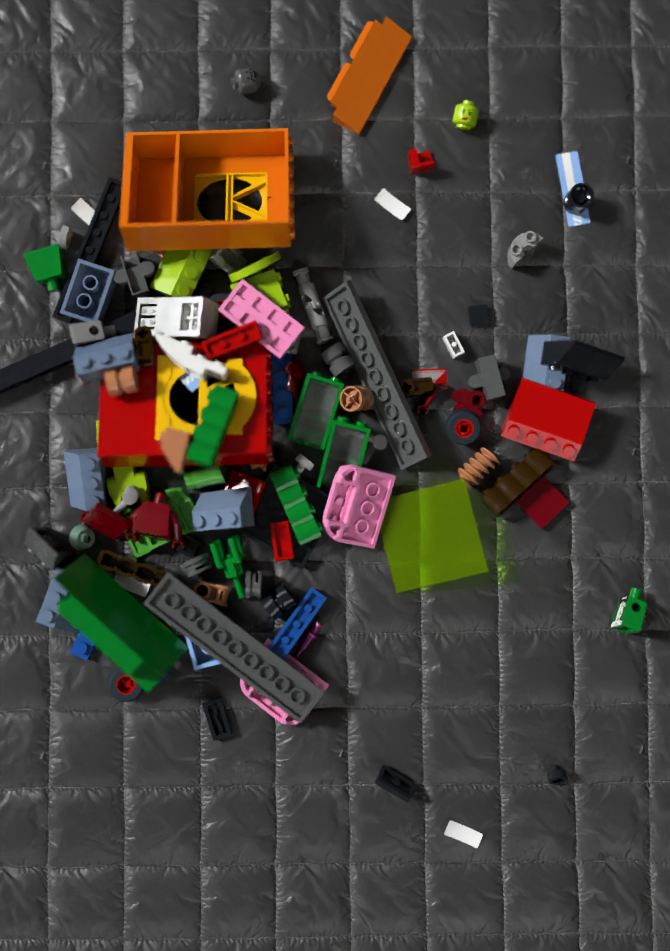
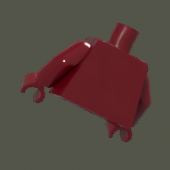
M156 493L154 502L144 501L130 515L132 523L129 527L130 532L126 535V540L129 541L132 535L134 536V543L140 540L141 536L171 541L174 538L175 541L172 543L174 549L177 548L176 542L181 543L182 549L185 547L186 541L182 538V527L177 512L170 505L166 504V494Z

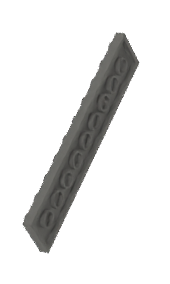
M351 280L345 281L323 297V300L348 355H350L355 363L354 368L363 387L369 388L374 395L373 410L402 470L432 455Z
M170 572L165 575L143 603L300 724L324 694V690Z

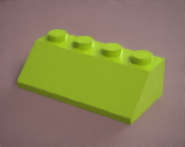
M213 249L166 250L149 288L167 297H191Z

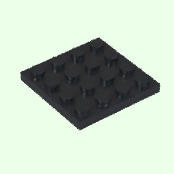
M274 464V466H273V468L271 469L270 473L275 472V471H277V470H279V469H282V468H281L280 466ZM269 473L264 481L266 486L254 513L255 526L239 527L236 530L274 552L270 523L287 521L289 519ZM299 478L300 486L304 485L308 496L305 497L307 503L312 502L316 511L313 514L315 521H320L322 525V518L329 495ZM290 523L295 559H289L288 561L303 569L321 537L300 545Z

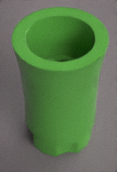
M214 465L212 469L199 466L183 473L188 490L227 483L224 465Z

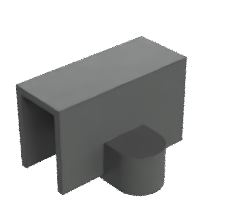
M134 251L136 255L134 259L126 261L120 256L123 269L115 271L113 279L120 286L128 284L132 296L137 301V298L153 296L151 288H149L148 278L155 275L156 268L150 261L142 262L140 255L137 251Z
M495 354L478 358L475 361L478 374L472 375L468 379V387L474 390L481 388L486 402L503 398L506 394L502 382H505L510 377L509 370L498 368Z

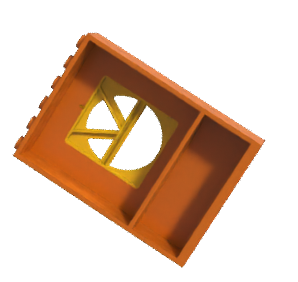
M288 128L127 132L119 223L126 250L164 251L291 247V239H295L294 180H290L294 176V165H290L294 161V151L290 150V148H293V136H289ZM234 179L251 184V186L234 194ZM226 180L225 221H208L198 210V197L210 184ZM255 191H259L262 197L259 211L236 201ZM233 209L250 216L251 219L233 221Z

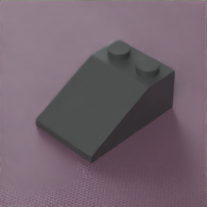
M29 527L27 529L25 545L28 547L27 550L34 557L38 556L42 560V566L47 570H56L57 566H62L73 554L47 527Z

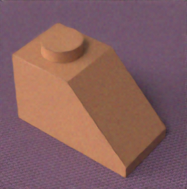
M166 427L165 432H161L159 443H162L161 448L177 473L183 474L187 458L185 454L186 448L191 443L192 434Z

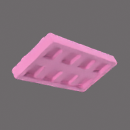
M243 279L218 309L220 313L238 327L257 320L264 338L258 342L279 359L283 357L305 329L300 323Z

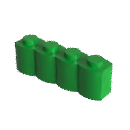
M217 384L214 386V389L209 390L207 396L209 403L206 407L202 408L200 413L202 421L199 425L195 426L193 431V437L195 438L192 444L189 443L186 448L185 454L189 462L210 469L213 468L233 413L237 407L240 398L239 391Z
M289 465L270 473L272 482L299 544L303 545L321 537L320 532L324 530L320 521H315L313 514L316 511L312 502L307 503L305 497L308 496L305 486H300L298 479L301 477L297 468H292Z

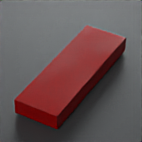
M254 320L202 341L201 344L208 361H211L264 338L257 320Z

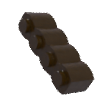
M530 449L524 455L525 459L512 465L509 474L506 476L503 474L497 479L496 486L492 489L489 487L482 493V503L497 518L504 514L554 467V462L541 450Z
M111 549L101 550L96 563L104 570H115L121 576L133 577L140 583L152 584L154 587H157L168 572L176 578L178 577L171 570L159 569L152 563H142L135 557L123 556L120 552Z

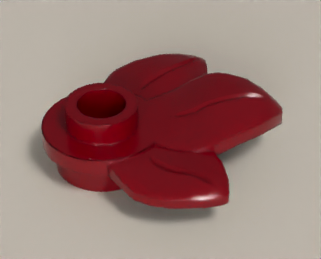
M289 362L286 366V371L290 375L286 390L293 391V398H297L301 392L302 379L306 375V369L302 363Z
M467 389L454 391L451 394V398L457 403L454 405L453 411L468 409L473 411L480 420L482 417V407L486 403L484 393L478 390L470 392ZM475 396L479 398L478 403L473 402Z

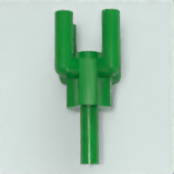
M237 533L228 539L231 549L230 553H225L221 538L214 540V543L209 545L216 567L218 569L224 568L226 578H233L238 597L244 598L246 597L240 575L245 573L242 560L246 558L240 535Z

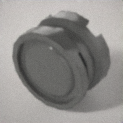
M208 553L201 554L183 563V567L187 568L188 577L213 567L212 562L208 560Z
M246 571V598H251V596L261 598L263 572L257 571V573H252V571Z

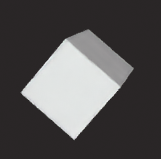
M454 331L443 336L442 339L453 359L465 353Z

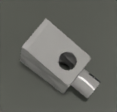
M101 320L69 324L74 348L79 345L116 336L114 324L102 326Z

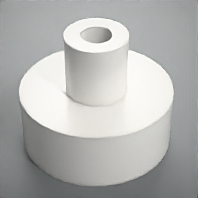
M301 454L295 459L299 463L296 468L300 474L305 468L310 471L314 467V464Z

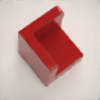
M417 148L409 150L408 160L411 174L434 170L435 161L432 160L430 151L417 153Z

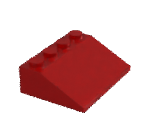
M522 377L502 425L501 436L575 461L584 441L596 402Z

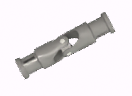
M308 267L294 271L292 274L297 280L298 292L304 304L311 328L315 330L318 339L317 343L321 345L332 341L333 336L329 333L328 321L314 283L311 282L308 275Z

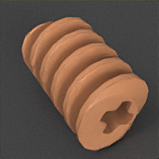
M484 447L480 448L481 454L475 453L476 459L469 458L470 464H463L464 469L458 468L459 478L470 489H473L471 482L478 484L477 477L484 479L482 472L490 473L488 467L495 469L494 461L499 463L494 454Z

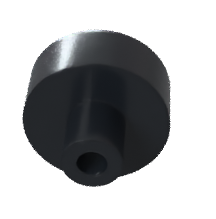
M559 765L551 766L552 771L547 774L549 784L560 785L568 781L566 771L560 770Z

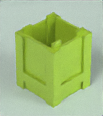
M272 269L245 279L248 284L280 309L289 313L288 308L291 307L288 294H283L281 289L283 286L282 278L279 272L275 273V270ZM240 281L230 285L232 291L236 288Z

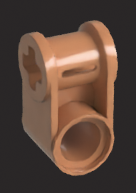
M201 581L195 585L194 592L206 601L228 607L227 599L229 592L232 591V587L207 581ZM200 585L208 588L207 595H200L198 593Z

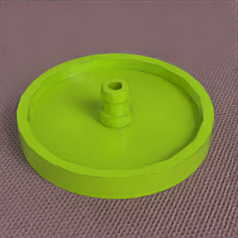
M279 251L273 252L234 271L228 276L231 282L240 280L253 273L256 276L263 273L261 269L280 260L282 257Z

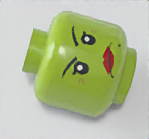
M468 100L457 104L452 119L456 128L470 131L471 128L475 127L479 109L474 106V102Z

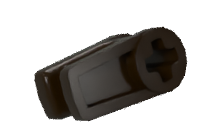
M139 326L134 331L139 365L141 368L153 367L155 342L151 329L147 326Z
M431 377L404 379L399 382L401 388L403 385L409 388L407 393L402 390L405 398L430 393L434 389Z

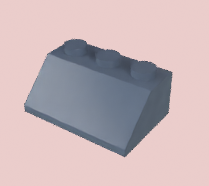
M78 258L60 314L81 323L101 320L103 325L117 285L113 279L115 270Z
M134 333L79 345L75 348L73 358L76 375L83 383L104 379V373L107 371L117 370L121 372L122 368L134 366L135 371L141 370L136 354Z
M552 334L528 335L523 377L564 391L565 375H562L561 371L548 370L547 366L541 365L544 341L570 340V337Z
M97 448L64 450L71 507L89 511L98 502L107 507L110 502L106 482V469L97 457Z
M251 487L201 493L192 511L193 532L255 526Z
M57 566L53 578L67 567ZM52 578L36 622L54 629L78 633L79 630L57 611L59 608L58 603L65 596L69 598L71 594Z

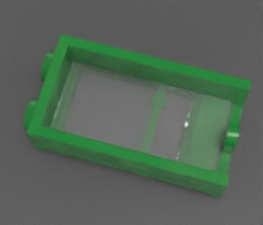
M315 371L312 374L307 373L287 437L289 441L321 451L325 450L332 422L340 402V394L344 389V384L341 383L342 380L335 377L327 379L323 377V374Z
M338 416V418L333 419L317 487L320 488L321 485L331 487L338 469L343 465L356 464L362 467L371 427L368 426L367 422L358 420L357 423L350 422L349 418L344 416Z

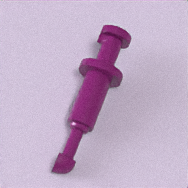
M316 620L312 630L307 629L306 632L308 634L300 644L297 654L293 655V658L297 660L301 652L307 649L312 640L318 638L316 633L320 627L324 626L321 622Z

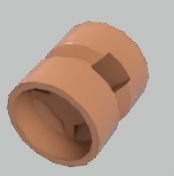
M134 366L122 368L121 372L112 370L104 373L110 397L123 395L124 391L127 394L139 391V381Z

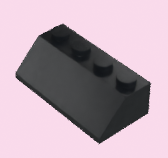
M575 339L544 341L541 365L547 366L550 371H561L562 375H574L575 379H586L587 383L596 384L598 381L607 380L625 361V357Z

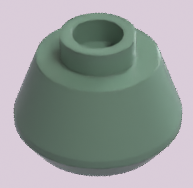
M80 524L75 526L70 532L69 541L73 548L86 550L94 544L95 534L90 526Z

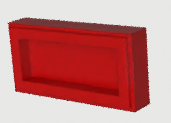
M289 520L270 523L275 562L295 559Z

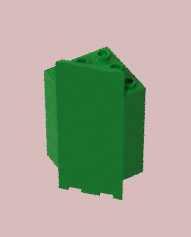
M83 554L53 578L71 594L69 598L65 596L58 603L59 608L57 611L148 693L188 649L187 645L86 554Z

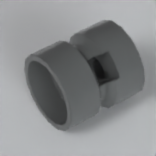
M341 342L332 345L320 355L324 363L330 365L329 370L335 378L341 376L355 365L350 355H345L346 350Z

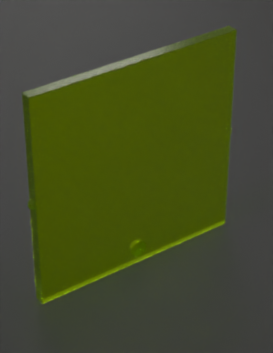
M465 478L390 497L380 531L396 593L489 571Z

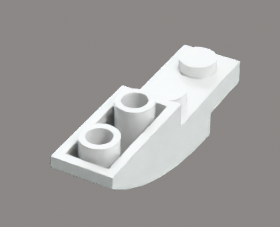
M156 334L155 337L163 352L180 369L204 382L207 375L226 382L229 373L223 363L218 361L213 363L202 355H196L193 345L187 341H177L168 334Z

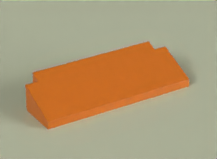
M387 16L382 24L376 19L374 22L369 21L366 23L350 52V58L353 60L352 63H345L327 95L331 106L336 108L333 113V122L357 135H360L412 39L410 34Z

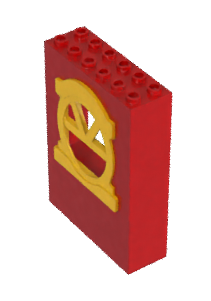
M189 342L193 345L196 355L199 354L207 358L201 342ZM255 342L211 360L213 363L215 361L221 362L227 367L229 376L226 382L221 380L207 388V377L205 382L199 380L198 425L202 421L200 418L201 410L209 403L207 400L209 390L214 389L216 384L223 387L233 384L240 395L214 465L269 464V458H273L271 440H269L273 439L271 421L273 419L271 409L272 355L263 345ZM155 343L154 366L141 368V370L136 371L139 381L138 392L127 394L124 391L123 395L110 397L105 378L100 380L97 457L105 467L172 466L161 448L162 443H159L161 432H165L166 427L189 432L192 434L191 444L195 438L193 437V431L196 425L188 424L179 419L170 407V390L175 381L186 372L175 365L163 352L159 344ZM186 458L185 466H201L189 462Z

